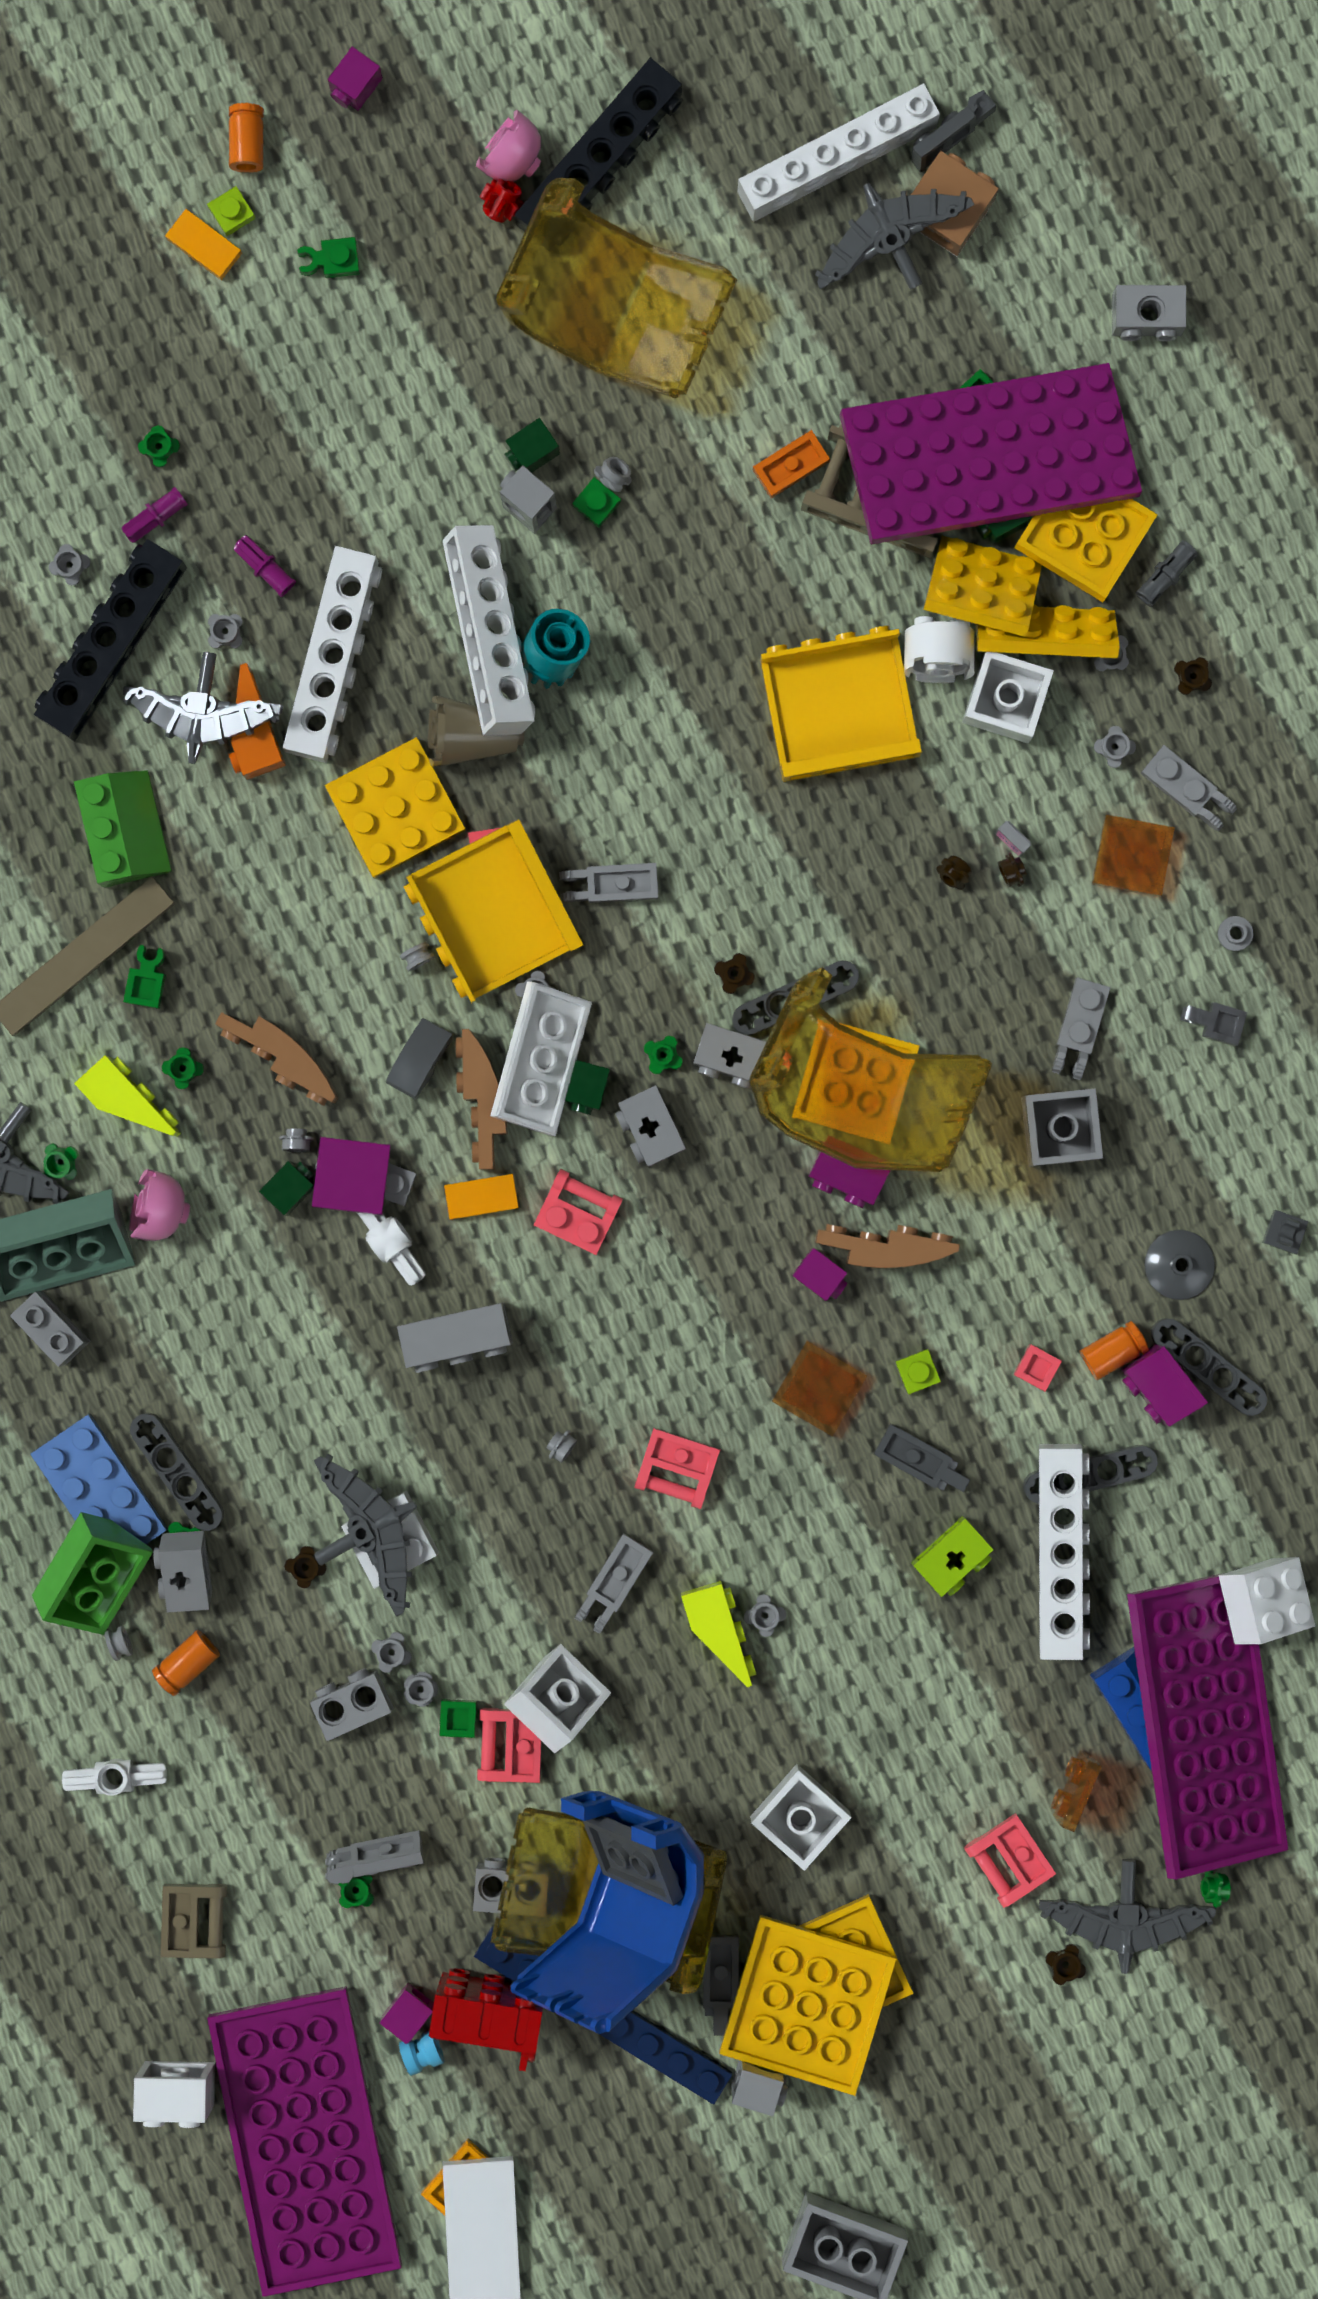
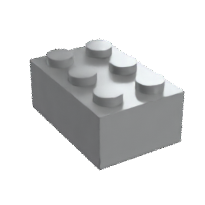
M504 1302L397 1326L406 1368L415 1367L416 1373L438 1368V1361L449 1359L450 1365L473 1360L472 1353L484 1351L485 1357L504 1354L507 1352L506 1346L513 1344Z
M806 2192L782 2256L783 2271L857 2299H887L908 2243L906 2230L903 2227Z

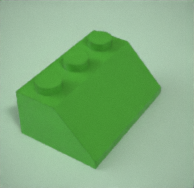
M148 770L107 773L74 781L97 884L106 888L172 872Z
M80 1512L32 1594L42 1620L104 1635L151 1557L152 1549L114 1521Z

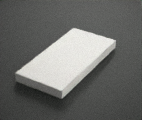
M527 982L491 1111V1117L546 1135L556 1136L592 1002L536 982Z
M513 2156L443 2161L449 2298L521 2299Z

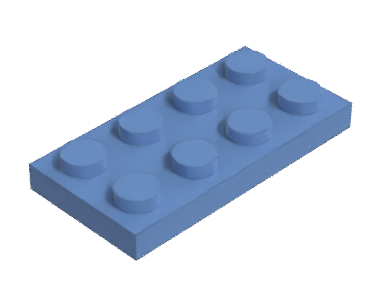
M88 1414L30 1454L75 1521L80 1512L110 1519L145 1544H148L168 1530L91 1414Z

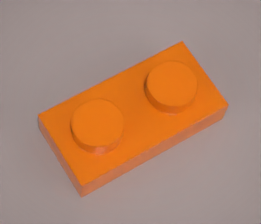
M810 430L753 466L752 470L772 499L828 464L830 458L813 431Z

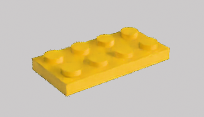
M1034 605L1026 637L975 624L977 651L1101 658H1118L1120 644L1115 610H1107L1102 607L1075 609L1066 605L1057 607H1038Z

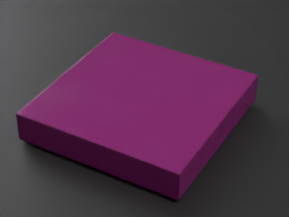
M320 1137L312 1207L382 1216L391 1145Z

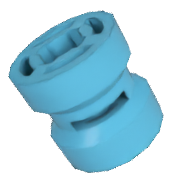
M429 2031L423 2032L420 2038L411 2040L408 2044L402 2041L399 2042L400 2053L410 2076L420 2073L423 2067L428 2065L436 2067L445 2062L439 2040L430 2038Z

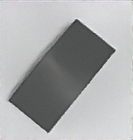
M422 1018L395 1061L386 1079V1084L416 1100L434 1074V1066L452 1042V1034Z

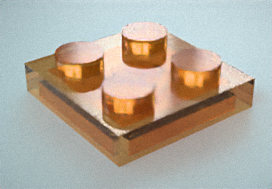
M1106 814L1102 825L1092 885L1161 897L1175 827Z
M806 1341L772 1402L833 1437L866 1380L867 1375Z
M1081 1750L1077 1758L1072 1756L1065 1770V1776L1069 1777L1064 1790H1057L1051 1804V1809L1055 1810L1053 1816L1060 1826L1072 1832L1076 1830L1102 1768L1093 1755Z

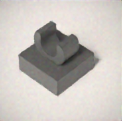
M1273 1210L1262 1243L1297 1255L1308 1221Z

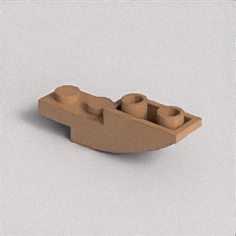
M221 1012L215 1025L223 1028L220 1035L238 1045L241 1039L253 1044L251 1052L270 1061L272 1055L275 1056L276 1059L270 1070L278 1074L275 1079L276 1081L293 1090L296 1084L308 1089L306 1097L325 1106L327 1100L336 1104L338 1096L330 1080L319 1064L296 1040L260 1016L253 1028Z
M462 1029V1037H456V1058H463V1072H457L456 1074L457 1093H463L465 1101L478 1102V1107H471L472 1128H478V1142H472V1162L479 1163L480 1170H495L494 1135H508L507 1122L490 1116L499 1081L491 1061L479 1041L469 1029Z
M826 1224L825 1230L818 1229L815 1239L817 1244L849 1250L846 1264L875 1268H896L925 1264L958 1252L960 1246L959 1244L952 1243L953 1236L932 1232L931 1238L917 1236V1228L898 1225L897 1231H888L886 1243L880 1242L881 1235L861 1231L860 1238L846 1235L847 1228Z

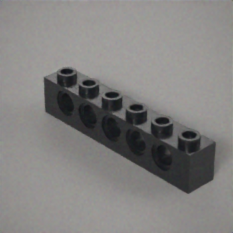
M650 57L515 213L516 225L546 251L554 244L556 246L561 245L569 235L570 229L568 227L576 218L582 220L593 206L591 200L598 192L604 194L615 181L613 175L621 166L627 168L637 156L638 151L636 148L642 141L649 142L656 135L660 128L658 123L666 114L669 116L673 115L683 101L681 98L682 83ZM645 99L655 103V107L651 110H642L637 105ZM625 125L629 126L633 132L629 136L622 137L617 135L615 130L619 126ZM600 151L606 152L611 156L604 163H598L592 157ZM581 177L586 179L588 184L582 189H575L570 185V182L575 178ZM555 203L561 204L566 208L560 215H552L547 209Z
M149 539L145 541L143 546L138 544L129 558L130 566L124 575L120 573L114 579L110 587L112 594L105 604L101 602L94 610L91 620L94 622L86 633L81 632L72 646L74 653L68 662L63 661L56 669L53 676L55 682L50 690H44L36 700L34 707L37 710L34 715L74 742L187 569L182 560ZM145 573L153 574L154 581L151 586L147 588L138 587V579L141 575ZM126 602L135 604V610L131 616H119L121 605ZM105 632H115L116 640L111 646L103 647L100 645V638ZM89 660L96 661L97 669L95 673L90 676H83L81 673L83 664ZM71 689L77 690V701L72 705H64L62 701L64 693Z

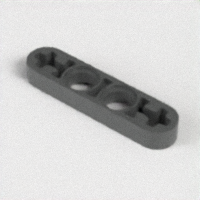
M838 961L744 1003L736 1008L733 1013V1027L740 1034L754 1035L851 991L858 983V969L849 961ZM842 967L845 972L850 970L853 976L848 979L849 985L844 986L842 982L835 983L830 986L835 992L828 995L826 983L820 975L826 973L827 980L838 974L837 968ZM809 981L818 983L821 987V996L814 1001L806 1000L801 993L803 984ZM780 995L787 998L790 1004L787 1013L784 1015L772 1013L769 1004L773 997ZM763 1002L765 1013L771 1019L770 1022L764 1023L762 1016L753 1022V1029H748L746 1025L740 1026L738 1024V1021L742 1018V1011L747 1010L749 1014L759 1012L760 1009L756 1004Z
M1164 1318L1158 1320L1153 1325L1151 1338L1154 1344L1164 1346L1178 1364L1232 1407L1245 1415L1251 1416L1260 1414L1267 1405L1265 1391L1181 1323L1174 1319ZM1173 1325L1175 1328L1173 1335L1180 1341L1184 1340L1185 1335L1190 1338L1189 1341L1181 1346L1178 1355L1173 1352L1178 1347L1174 1342L1166 1340L1164 1343L1161 1342L1160 1339L1163 1335L1159 1330L1162 1326L1169 1328ZM1192 1346H1199L1204 1351V1360L1200 1365L1192 1366L1186 1361V1352ZM1219 1368H1226L1231 1372L1232 1381L1227 1387L1219 1388L1213 1381V1374ZM1240 1379L1244 1381V1384L1239 1388L1249 1394L1254 1391L1257 1393L1255 1396V1400L1258 1402L1256 1407L1249 1405L1245 1409L1243 1407L1245 1399L1238 1393H1234L1233 1398L1228 1396L1229 1393L1237 1388Z
M144 1413L137 1416L130 1426V1434L193 1525L203 1531H210L218 1527L224 1518L222 1505L162 1420L152 1413ZM142 1420L146 1423L153 1422L156 1426L152 1429L153 1435L157 1440L164 1435L167 1441L156 1445L150 1451L147 1445L154 1442L148 1435L142 1437L139 1435L138 1431L142 1428L140 1422ZM168 1447L175 1451L177 1460L172 1467L166 1468L159 1463L158 1453L162 1448ZM183 1476H190L197 1483L196 1492L191 1496L182 1495L178 1490V1482ZM202 1492L207 1496L206 1499L201 1500L206 1509L213 1507L216 1511L212 1516L215 1521L212 1524L208 1520L200 1521L199 1516L202 1514V1510L198 1504L194 1505L192 1509L188 1505V1502L197 1499Z
M1134 1445L1089 1457V1475H1082V1488H1088L1090 1492L1147 1477L1156 1470L1158 1464L1157 1456L1152 1449L1144 1445ZM1141 1452L1146 1457H1150V1461L1145 1463L1144 1470H1140L1138 1466L1133 1465L1126 1467L1129 1475L1123 1476L1124 1468L1118 1458L1119 1456L1124 1455V1461L1126 1462L1137 1459L1136 1453ZM1104 1460H1111L1116 1465L1115 1475L1106 1480L1100 1478L1097 1473L1098 1465ZM1039 1470L1028 1474L1024 1479L1023 1491L1027 1498L1039 1504L1038 1494L1030 1492V1487L1035 1485V1479L1039 1478ZM1065 1473L1057 1475V1483L1061 1490L1069 1489L1064 1484L1063 1477Z

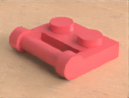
M560 1169L534 1222V1226L597 1255L621 1206L623 1198L615 1194L611 1197L569 1177V1172ZM564 1189L606 1209L603 1218L600 1219L559 1199L562 1190Z
M653 1428L634 1488L642 1491L647 1488L690 1502L691 1507L701 1510L720 1449ZM652 1465L699 1480L697 1488L692 1489L650 1475Z
M480 1708L479 1720L482 1721L481 1768L477 1769V1780L540 1783L541 1740L509 1709ZM496 1722H506L505 1769L495 1768Z
M1016 1813L982 1836L975 1838L964 1847L970 1858L974 1857L998 1893L997 1899L1003 1908L1010 1906L1056 1875V1872ZM994 1844L1020 1882L1014 1887L1009 1886L985 1850Z

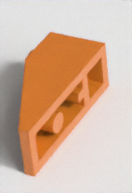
M247 663L240 665L236 704L245 701H262L251 668ZM270 720L255 728L254 733L250 736L244 732L231 737L234 752L229 754L230 761L235 773L242 772L246 780L286 766Z

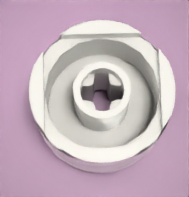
M921 616L915 618L914 625L905 630L904 674L908 678L911 673L916 674V681L952 683L955 682L956 675L964 674V680L974 675L975 631L970 627V622L956 618L950 619L949 622L935 621L933 617Z

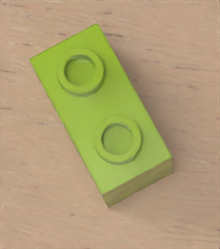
M962 1516L918 1555L911 1564L941 1597L946 1593L952 1596L966 1583L963 1577L972 1569L976 1573L979 1572L991 1561L992 1558L989 1554L993 1551V1548ZM952 1551L955 1554L963 1552L959 1557L962 1563L958 1567L954 1564L946 1566L949 1562L947 1556L949 1552Z

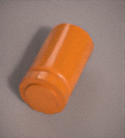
M251 103L233 104L229 107V168L237 172L261 171L263 169L262 118L264 117V109L260 105Z
M1132 1321L1126 1323L1125 1327H1119L1079 1350L1089 1371L1097 1381L1138 1358L1139 1353L1145 1354L1149 1351L1143 1334Z
M196 1630L169 1654L160 1665L154 1667L152 1673L165 1691L172 1696H176L181 1691L180 1688L186 1687L220 1656V1653L207 1636L201 1631Z

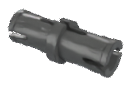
M1182 540L1169 557L1154 567L1155 572L1135 592L1137 597L1147 606L1153 607L1160 596L1171 585L1175 586L1181 573L1198 556L1196 549L1188 542Z

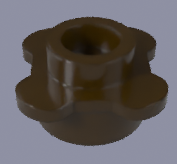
M1198 657L1196 660H1191L1187 663L1185 661L1176 663L1174 672L1179 677L1178 691L1181 694L1188 695L1194 690L1200 689L1205 692L1210 689L1212 680L1208 678V661L1205 658ZM1191 673L1196 674L1195 679L1190 678Z
M1010 852L1005 855L1006 859L998 862V867L1008 887L1016 884L1018 887H1021L1024 884L1023 877L1027 876L1026 869L1020 857L1014 859Z
M950 856L948 859L944 858L941 861L942 865L936 867L941 880L952 888L963 890L965 888L964 883H969L971 880L969 877L972 874L971 868L964 860L957 856Z
M736 953L729 961L716 963L714 967L715 974L719 975L723 982V991L728 994H733L737 988L743 985L750 986L755 979L754 974L746 966V957L741 953ZM733 970H736L738 972V975L736 977H733L731 975V972Z
M310 1546L302 1547L300 1554L294 1559L289 1558L286 1560L284 1565L285 1570L292 1574L297 1580V1585L301 1588H308L315 1577L324 1575L327 1570L326 1564L319 1565L314 1556V1549ZM303 1564H308L309 1569L303 1570Z
M1073 1944L1066 1945L1065 1949L1058 1952L1050 1951L1046 1955V1963L1051 1966L1054 1973L1052 1979L1058 1985H1064L1066 1981L1082 1978L1086 1973V1967L1080 1963L1078 1958L1079 1949ZM1065 1961L1069 1962V1966L1067 1968H1064L1062 1966L1063 1962Z

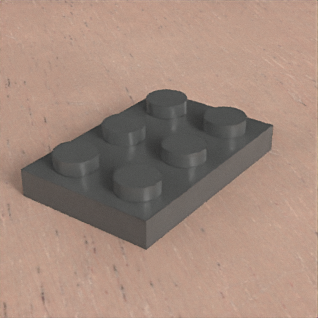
M600 1816L583 1821L603 1875L673 1906L683 1898L678 1883V1874L672 1868L668 1857V1847L654 1850L632 1841L631 1827L619 1823L611 1817Z

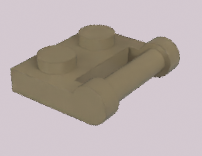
M226 1884L163 1885L161 1957L223 1958L226 1956V1945L222 1944L224 1897H227ZM199 1898H209L208 1944L206 1945L198 1944Z

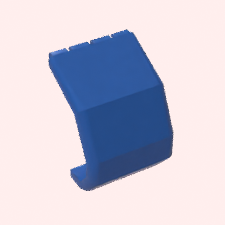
M585 1791L561 1798V1812L582 1821L600 1816L611 1817L615 1821L631 1827L632 1841L654 1850L668 1847V1857L672 1868L678 1874V1883L683 1894V1898L673 1906L603 1875L598 1863L578 1922L517 1976V1980L512 1983L511 1992L530 2002L532 2001L534 2004L553 2013L555 2012L557 2015L597 2034H601L613 2029L678 1970L704 1894V1854L680 1822L604 1792Z

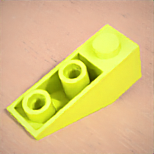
M104 1055L74 1083L98 1110L178 1137L181 1134L175 1127L179 1124V1121L168 1109L164 1108L160 1111L154 1105L152 1100L155 1098V1095L142 1082L136 1085L128 1075L132 1070L118 1056L113 1060L111 1057Z
M718 1581L682 1592L681 1597L691 1630L746 1687L752 1686L750 1677L756 1675L751 1655L744 1656L740 1643L745 1642L746 1638L741 1621L733 1622L730 1609L735 1608L736 1604L731 1588L724 1589L722 1582Z

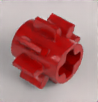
M493 179L491 184L486 183L479 196L485 201L483 204L484 213L490 219L499 223L505 222L506 219L512 221L515 213L524 204L523 201L519 200L522 193L521 188L515 182L504 181L503 179H499L498 182Z

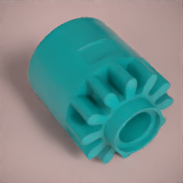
M550 609L541 613L535 619L521 644L520 653L524 663L523 668L527 670V673L530 672L533 675L531 678L532 684H536L540 679L544 681L543 685L548 689L553 682H556L561 687L566 679L572 678L590 645V635L586 624L579 616L565 609Z

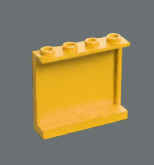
M879 626L870 629L867 635L856 637L855 632H847L836 635L835 641L822 643L821 638H814L802 641L801 647L787 649L785 644L768 647L766 649L767 653L761 654L760 662L783 782L920 757L922 751L920 740L916 736L898 640L899 629L890 630L889 626Z
M519 819L406 876L409 884L403 887L413 905L418 902L420 903L425 915L420 917V920L429 936L436 934L441 944L440 947L436 948L445 967L452 965L458 976L452 979V982L460 997L468 996L471 1003L476 998L569 950L573 951L583 946Z

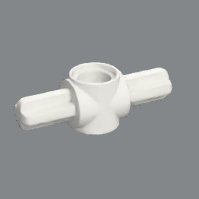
M357 1213L369 1229L366 1233V1241L382 1262L388 1263L392 1261L410 1286L415 1285L426 1276L425 1271L408 1249L412 1245L411 1237L395 1217L390 1216L386 1218L384 1214L381 1216Z
M123 1759L96 1762L94 1768L65 1770L62 1774V1785L65 1791L95 1789L97 1794L110 1796L121 1792H133L135 1786L164 1784L167 1780V1769L164 1763L134 1765L132 1760ZM113 1768L121 1772L123 1777L121 1785H113L108 1781L106 1776L108 1769Z

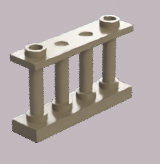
M842 424L839 427L831 425L827 440L836 443L835 449L820 488L815 489V492L806 491L801 511L868 535L858 490L856 489L852 501H848L847 504L834 500L835 496L832 493L848 454V448ZM932 534L889 541L887 543L930 559L938 539L932 537Z

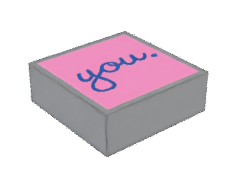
M1006 820L995 832L1019 857L1031 846V842L1010 821Z

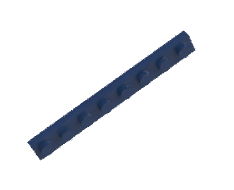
M492 1924L475 1952L474 1957L510 1980L516 1981L517 1976L541 1954ZM635 2011L630 2012L609 2032L600 2034L713 2105L732 2076V2071Z

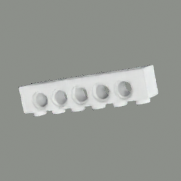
M923 83L739 178L737 192L752 221L755 222L920 137L922 134L937 128L940 113Z
M493 525L455 526L442 541L483 736L522 734L535 721V706L529 697L527 687L528 673L523 668L521 659V640L516 635L514 626L515 612L512 603L509 602L507 574L502 569L500 541L496 538ZM495 659L500 662L501 666L496 663ZM502 692L507 695L508 699L503 696Z
M339 546L334 548L283 744V749L288 754L327 763L328 756H334L339 741V736L334 735L338 721H344L348 702L343 701L346 688L352 689L355 681L356 668L352 667L355 654L361 655L364 646L365 635L360 634L363 621L369 622L373 611L374 601L369 600L372 587L378 588L382 576V568L378 567V560L374 555ZM356 581L361 584V589L355 596L343 594V587L348 582ZM340 615H349L352 617V623L349 628L338 630L334 627L336 618ZM339 648L343 650L341 661L335 664L326 662L327 652L330 649ZM322 682H332L335 685V689L329 697L317 695V688ZM315 715H322L326 718L325 726L319 731H312L308 728L310 718Z
M1039 1444L1040 1660H1083V1650H1090L1089 1628H1083V1615H1089L1090 1613L1089 1593H1083V1580H1089L1090 1574L1089 1559L1083 1558V1545H1089V1524L1082 1523V1510H1089V1489L1082 1488V1475H1089V1453H1082L1081 1444ZM1061 1473L1070 1474L1074 1478V1484L1067 1490L1057 1488L1054 1484L1057 1475ZM1059 1509H1070L1074 1513L1072 1522L1066 1525L1057 1523L1054 1515ZM1063 1543L1069 1544L1074 1548V1554L1065 1560L1059 1559L1054 1554L1055 1548ZM1064 1578L1071 1580L1075 1585L1074 1589L1068 1594L1058 1593L1054 1588L1058 1580ZM1060 1614H1069L1075 1620L1074 1624L1068 1629L1057 1627L1054 1621Z

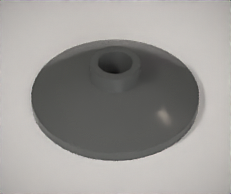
M1174 1230L1160 1235L1153 1241L1146 1253L1144 1265L1147 1279L1158 1293L1167 1298L1184 1300L1197 1296L1205 1290L1213 1277L1215 1262L1213 1253L1204 1239L1190 1231ZM1180 1258L1185 1259L1188 1264L1187 1269L1183 1272L1178 1271L1175 1266L1176 1261Z

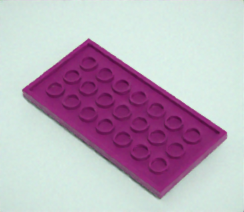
M1109 363L841 409L839 414L871 545L1137 498L1142 493Z
M1213 1575L1128 1593L1127 1600L1167 1878L1177 1880L1289 1850L1259 1644L1234 1643L1219 1576Z
M347 1986L209 2014L207 2020L262 2297L401 2269L402 2260Z

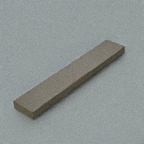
M151 876L0 1000V1022L12 1036H16L173 907L175 902L156 879Z

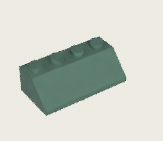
M112 1189L0 1219V1302L135 1265L123 1215Z

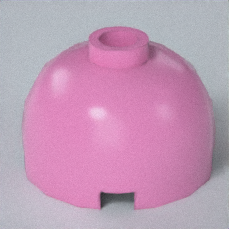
M518 110L514 111L515 121L508 117L485 147V149L488 148L490 151L486 159L483 160L479 157L476 163L478 169L496 181L503 179L504 181L515 182L524 174L530 178L541 163V160L537 158L541 149V136L537 127Z
M145 1170L138 1183L145 1185L144 1189L141 1190L138 1197L136 1194L134 1195L131 1208L129 1230L134 1232L130 1236L131 1238L145 1241H158L166 1239L175 1233L179 1223L185 1224L187 1222L190 1204L184 1202V1191L179 1182L172 1176L159 1171Z

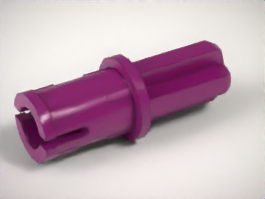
M173 487L171 491L153 504H145L147 508L122 526V531L129 541L136 543L157 526H165L163 524L164 521L188 504L177 488Z
M247 535L236 542L234 551L254 570V575L256 577L261 576L280 597L286 595L293 588L296 581L275 562L276 558L274 555L269 556Z

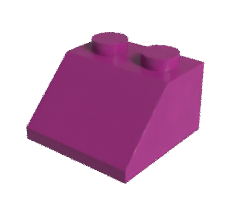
M827 1137L822 1143L808 1177L814 1180L813 1187L828 1194H831L833 1189H836L846 1194L844 1201L863 1209L865 1203L874 1205L893 1165Z
M1154 1344L1148 1348V1352L1139 1355L1138 1358L1121 1370L1126 1376L1122 1382L1134 1397L1138 1394L1143 1397L1148 1404L1144 1407V1410L1156 1425L1162 1422L1165 1426L1170 1427L1202 1408L1208 1402L1164 1346Z

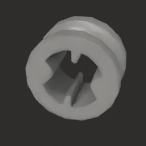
M427 941L408 949L400 955L401 960H406L408 963L406 967L408 972L421 967L435 958L434 954L429 953L427 950L429 946Z
M118 1626L116 1632L111 1630L105 1631L107 1647L115 1661L120 1660L123 1654H126L128 1657L133 1655L132 1644L124 1626Z

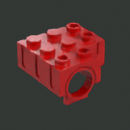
M451 1968L449 1973L442 1972L438 1984L429 2037L521 2052L519 2071L526 2072L527 2062H535L543 2007L511 1992L512 1983L505 1982V1977L501 1975L484 1974V1978L470 1976V1972L467 1970Z

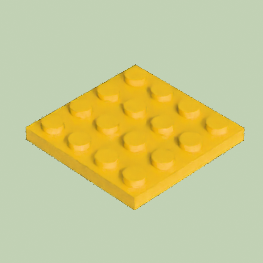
M760 1915L719 2054L855 2096L895 1966L896 1956Z

